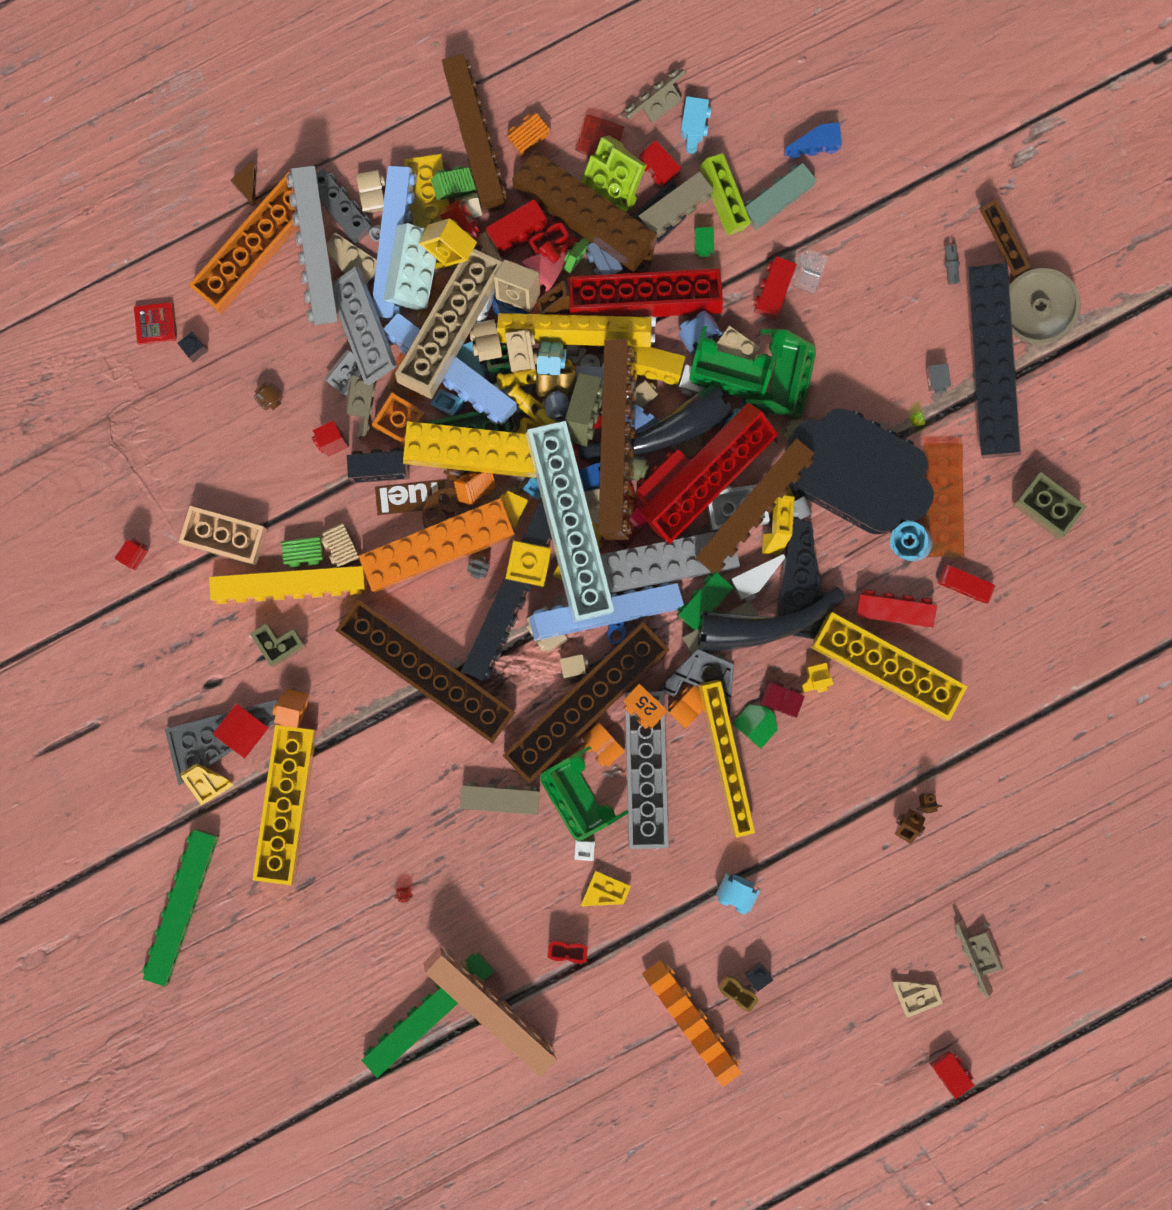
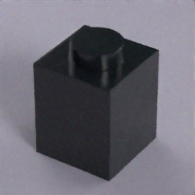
M193 332L177 342L192 362L208 352Z
M761 962L744 973L757 992L773 981Z

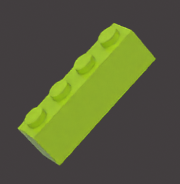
M722 153L706 158L699 168L704 178L713 188L712 200L726 236L741 232L751 222L725 156Z

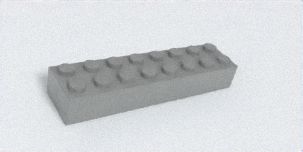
M315 166L291 168L286 176L288 188L291 187L292 193L289 195L290 206L294 207L295 211L292 215L293 226H297L298 231L295 234L296 246L300 245L301 251L298 253L299 265L303 264L301 281L302 284L306 285V291L303 294L305 303L309 305V310L306 311L307 321L311 322L312 326L335 323L338 321Z
M718 531L676 539L671 544L661 542L600 555L610 594L712 574L695 558ZM737 552L732 558L728 556L725 559L724 563L726 565L720 572L732 570L740 566Z
M631 692L625 693V698H626ZM649 692L664 706V692ZM625 711L629 849L668 848L665 715L653 728L647 727L645 729L637 722L639 717L634 713L630 715Z

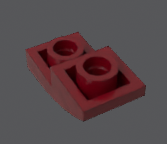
M637 505L633 507V514L630 515L633 529L632 534H629V540H615L625 549L638 536L647 523L639 513L642 509Z

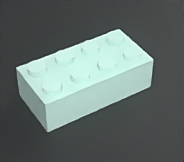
M409 223L397 226L384 301L414 310L426 309L428 307L436 258L418 244L425 231L424 228Z

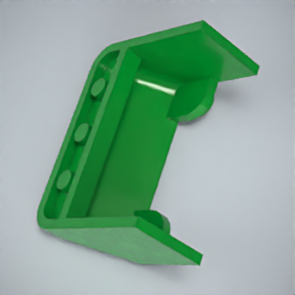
M703 326L689 377L690 381L702 387L714 385L723 393L741 398L762 400L772 374L779 346L774 347L772 356L759 354L755 357L754 361L717 351V343L711 338H705L707 326Z
M761 329L762 334L771 338L769 344L771 354H773L775 346H779L769 393L765 392L762 400L746 399V404L750 403L763 412L800 418L804 413L816 357L815 346L788 330Z
M590 745L540 775V781L572 837L578 841L604 829L629 813L628 810H625L615 815L614 810L610 806L604 804L599 807L580 774L586 768L585 760L581 755L592 749Z

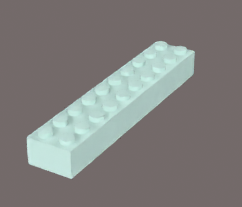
M566 421L528 429L526 438L573 623L612 614L614 608Z

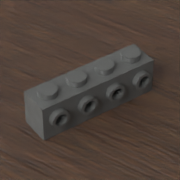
M323 168L316 173L320 202L351 241L356 244L369 234L372 222L366 214L361 215L358 211L360 207L354 200L350 201L347 195L349 194L342 185L339 187L335 183L337 179L332 172L329 171L327 173Z

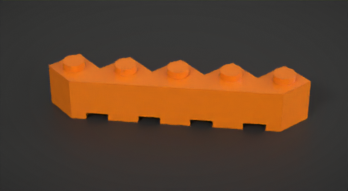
M659 960L644 971L642 975L690 1040L698 1054L708 1065L716 1079L724 1087L742 1074L738 1068L740 1065L739 1061L734 1055L730 1056L723 1047L722 1043L724 1040L718 1032L713 1033L706 1023L708 1018L701 1009L698 1011L689 999L691 994L686 987L681 988L672 976L675 972L670 965L667 964L665 966Z

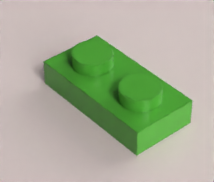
M583 237L579 243L576 242L571 251H568L564 259L566 262L564 270L571 273L584 256L590 242Z

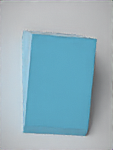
M442 389L439 390L430 403L431 406L448 417L459 415L465 406L461 398Z

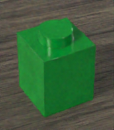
M714 227L695 228L694 255H699V257L713 255Z

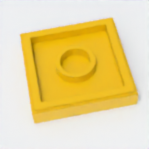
M513 540L506 579L544 587L552 548Z

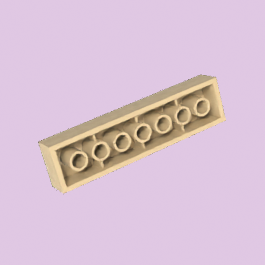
M473 249L468 261L458 264L396 371L397 383L432 399L495 289L494 276L503 262Z

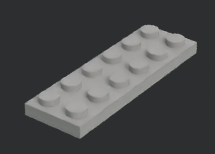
M354 267L332 283L336 309L363 381L366 385H371L397 367L362 272L360 268Z

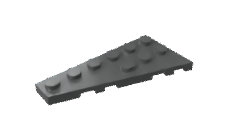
M278 700L244 709L270 727L275 724L273 709L275 703L278 704ZM228 713L165 729L178 785L184 783L180 773L197 763L207 768L233 751L212 734Z

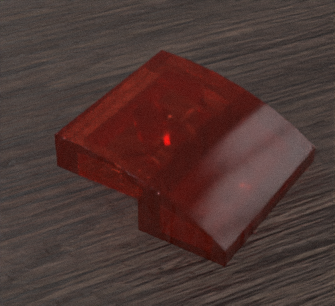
M587 114L575 151L589 157L595 155L602 137L611 136L620 142L624 126Z

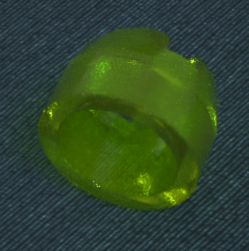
M920 410L911 414L910 421L913 426L917 427L925 424Z

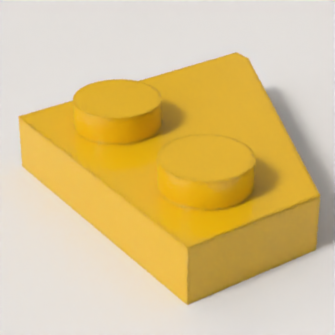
M197 763L180 773L181 778L201 805L233 786L231 780Z
M595 870L581 906L624 904L631 885Z

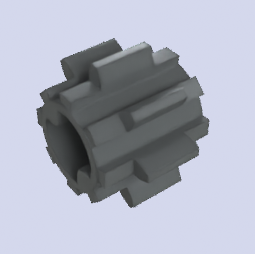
M478 554L476 557L471 556L467 573H470V576L473 578H485L489 570L490 561L486 560L485 556Z

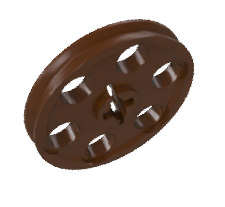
M456 488L441 489L432 494L424 505L422 512L424 528L426 529L446 521L448 516L442 511L443 509L447 513L452 514L455 512V517L478 508V505L475 503L466 507H460L458 505ZM448 494L449 502L441 504L439 502L440 495ZM434 508L437 510L438 515L435 519L428 518L427 512L429 509Z

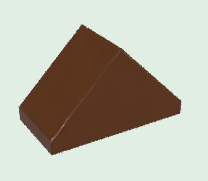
M250 162L230 180L233 186L251 205H255L257 167L253 162Z
M562 280L536 300L540 314L557 315L569 313L570 296L566 281Z

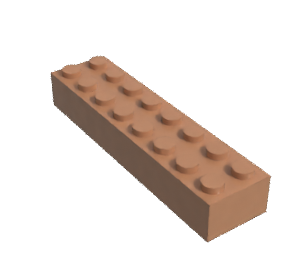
M439 946L423 963L425 973L537 1075L542 1077L557 1061L556 1051L553 1048L554 1045L547 1038L543 1040L538 1035L539 1031L531 1025L529 1027L524 1022L525 1019L518 1012L514 1014L510 1009L511 1006L504 999L500 1001L496 997L497 993L491 987L486 988L478 975L474 973L472 976L468 971L469 968L462 961L457 962L453 958L454 954L448 948L443 949Z

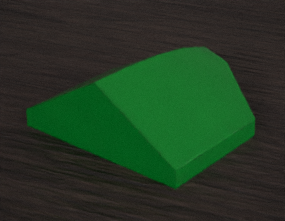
M748 705L732 723L735 728L760 749L764 747L778 730L775 715L766 706Z

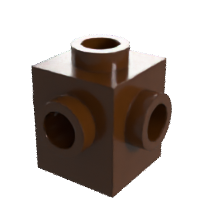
M909 808L905 814L901 813L897 818L896 823L898 826L895 835L912 844L917 836L920 837L924 832L925 826L923 824L926 818Z

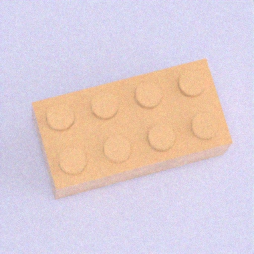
M190 506L179 543L257 566L267 529L260 525Z

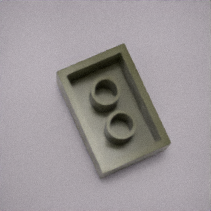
M581 373L578 375L565 418L571 443L587 446L589 439H593L595 428H593L594 423H598V410L602 408L603 386H601L602 378Z
M1042 472L1034 476L1013 504V506L1058 540L1068 533L1087 508V506Z

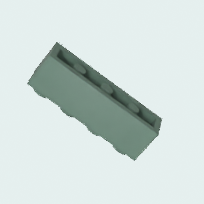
M803 163L799 166H793L788 171V175L784 178L780 176L773 182L774 185L771 188H764L758 194V198L754 201L750 199L744 204L751 222L750 225L755 231L815 186L817 180Z

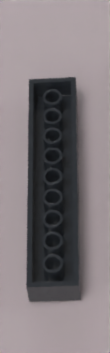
M1000 263L968 267L981 456L984 459L1021 455L1008 264Z
M541 498L521 542L550 548L548 544L552 537ZM505 576L461 670L462 672L483 682L486 679L490 680L494 671L491 667L494 661L498 662L502 654L500 648L502 644L506 645L510 637L508 633L510 626H515L518 620L516 613L518 609H523L526 602L524 596L526 592L530 593L533 587L532 584L508 580Z

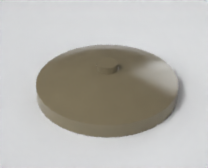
M1038 268L1021 274L1010 284L1013 334L1026 343L1045 345L1062 339L1073 329L1080 315L1081 302L1075 284L1065 274L1054 269Z

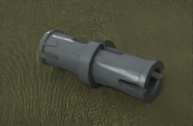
M947 245L945 246V268H947L948 285H952V283L953 285L959 284L958 267L960 262L957 258V245H953V247Z

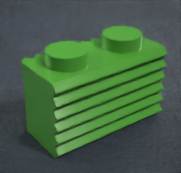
M458 166L448 172L446 169L435 172L436 175L431 178L437 200L467 195L476 190L469 167L463 169V166Z
M320 536L281 541L283 562L285 565H289V568H298L304 563H308V566L320 565L319 561H324Z

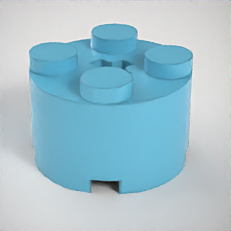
M913 521L899 524L890 536V546L894 553L907 561H919L927 557L933 544L930 531L923 525ZM915 539L912 545L908 544V540Z
M726 872L716 893L719 898L718 902L725 906L731 904L736 907V911L746 915L747 911H752L761 889L759 887L754 889L752 882L735 874L733 877H729L730 873Z

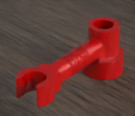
M572 236L558 247L547 241L538 252L555 264L561 258V253L572 250L574 244L579 241Z

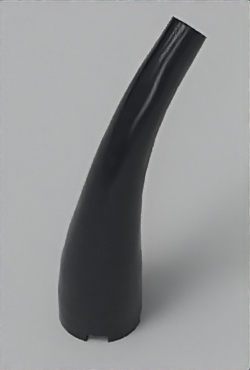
M710 385L655 424L635 432V438H632L635 455L672 446L712 430L732 416L730 403H724L720 397L723 393L716 386ZM590 441L587 446L579 445L580 458L601 459V441Z
M833 586L820 597V601L812 606L783 616H757L701 611L700 619H703V622L698 627L699 649L712 651L743 649L786 638L822 619L845 600V595L839 587Z

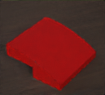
M235 703L212 734L245 759L269 727Z

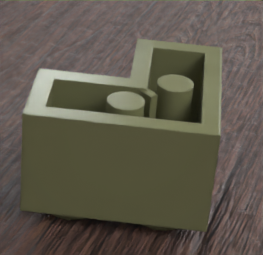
M265 624L250 634L269 665L274 668L307 647L294 629L278 638L269 624Z

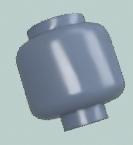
M559 391L550 393L544 402L548 418L554 419L557 422L564 421L570 405L569 398Z

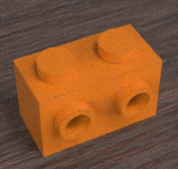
M287 689L284 695H280L278 704L275 703L274 723L284 727L297 728L307 711L309 694Z

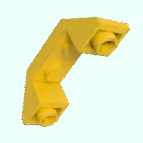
M787 486L789 491L783 498L778 497L774 502L777 505L773 509L772 533L763 534L762 553L781 555L792 536L795 497L789 486Z

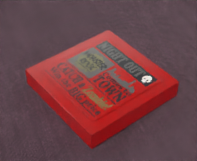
M172 302L134 306L138 345L176 341Z

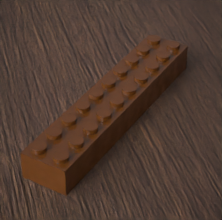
M628 339L604 340L598 532L606 540H629V534H632L633 529L632 522H630V515L633 514V504L630 503V495L634 493V487L631 484V476H634V465H631V458L635 456V448L632 446V438H635V427H632L633 419L636 418L633 401H636L634 382L637 381V372L634 370V363H637L638 357L637 352L634 351V347L631 346Z
M360 600L356 601L335 630L492 744H494L516 713Z
M642 622L502 756L530 784L670 649Z

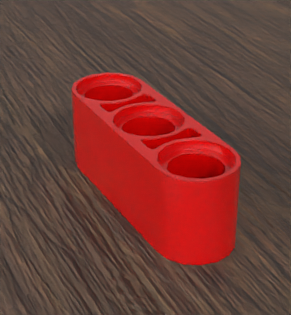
M949 565L943 566L937 581L941 586L985 604H989L996 587L988 581Z

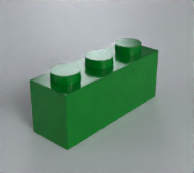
M717 572L714 575L709 574L703 581L705 586L701 590L697 588L690 596L693 598L690 603L684 602V605L677 610L680 612L677 617L693 631H696L701 622H703V619H700L701 611L713 612L734 588Z

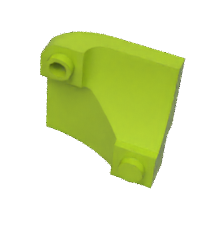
M605 136L601 138L596 154L591 155L581 182L624 212H627L634 207L637 199L635 194L647 164L627 151L623 143L611 136Z

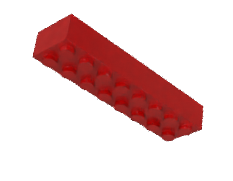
M720 269L568 277L570 315L664 317L698 315L702 311H706L707 314H719L723 311Z
M747 403L639 513L657 535L671 544L778 434L762 411Z

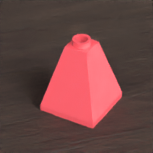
M568 251L561 253V258L555 264L541 254L522 261L521 266L534 269L539 273L540 297L556 285L566 265L564 259Z

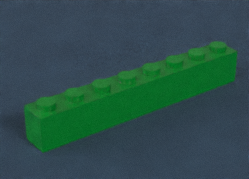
M199 829L190 832L187 838V843H189L187 851H183L180 859L183 862L181 869H177L174 876L175 886L170 889L168 894L170 901L168 906L164 907L161 914L163 918L162 924L158 925L155 936H157L155 944L152 943L148 955H151L149 962H146L142 969L144 974L143 980L164 987L169 985L220 836Z
M480 952L476 955L472 953L464 960L466 962L465 965L469 968V973L472 976L475 973L482 981L494 971V968ZM439 985L436 986L438 990L435 993L431 994L429 992L421 999L423 1003L418 1008L414 1006L406 1013L408 1017L404 1021L399 1019L392 1026L394 1030L389 1035L385 1032L378 1039L379 1044L373 1048L371 1045L363 1052L365 1057L361 1061L376 1078L459 1004Z

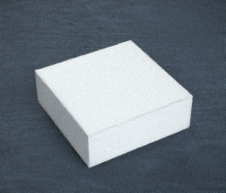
M576 840L574 860L594 861L595 841Z

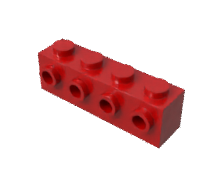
M864 589V592L859 591L855 612L857 617L934 628L937 604L931 598L922 597L921 600L914 599V596L905 594L902 597H897L891 592L876 594V591L871 589Z

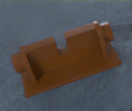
M921 793L919 796L921 807L916 809L928 814L937 812V808L943 806L937 804L934 794Z

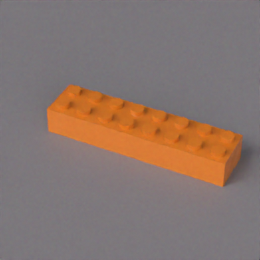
M287 174L188 285L221 315L297 230V226H293L292 215L295 211L294 207L290 206L289 195L292 193L291 187L288 188Z
M500 498L359 555V559L372 592H379L518 535L505 502Z

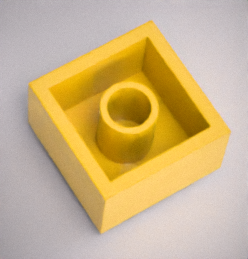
M450 218L429 224L418 242L445 266L468 261L477 243L468 232L462 230Z

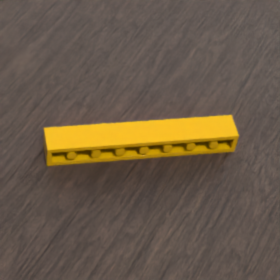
M499 313L497 333L500 343H506L505 333L528 329L530 334L533 333L535 344L547 341L551 342V344L553 342H562L564 345L604 346V340L628 339L631 346L651 347L652 317Z
M357 566L209 577L210 600L216 601V604H228V600H235V603H246L247 599L262 602L270 597H274V600H285V596H293V599H303L304 595H312V598L324 597L323 594L331 593V596H343V592H350V595H360L362 591H366V575L363 567Z
M713 680L698 684L732 835L737 838L753 834L755 830L721 681Z

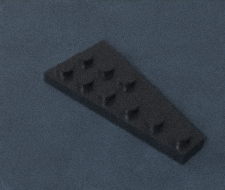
M793 519L792 536L786 547L775 616H783L801 611L820 601V597L823 595L820 575H818L817 569L818 562L815 557V543L811 522ZM825 616L811 626L791 636L814 640Z

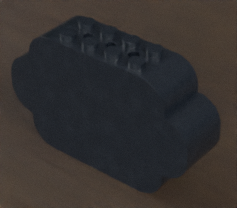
M843 408L830 411L821 420L809 419L799 424L789 436L785 445V451L798 439L815 454L812 457L814 459L813 463L808 468L803 467L799 472L802 476L795 484L791 482L797 494L802 497L805 496L807 500L874 535L888 532L899 523L918 520L928 512L934 499V490L930 482L924 478L928 469L927 458L919 448L914 446V442L906 438L902 440L897 437L898 434L890 429H887V431L882 429L878 422L864 419V415L854 410L851 412Z

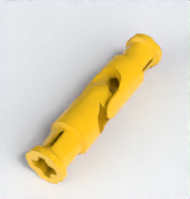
M570 359L565 361V367H573ZM537 367L533 370L513 371L504 375L499 373L497 375L499 389L503 391L505 388L513 387L516 383L519 384V387L536 383ZM527 374H529L531 380H526Z
M518 383L507 393L508 397L519 404L518 407L540 423L541 426L559 423L554 419L548 418L545 407L531 394H526L519 387ZM533 405L540 408L535 414L532 412Z

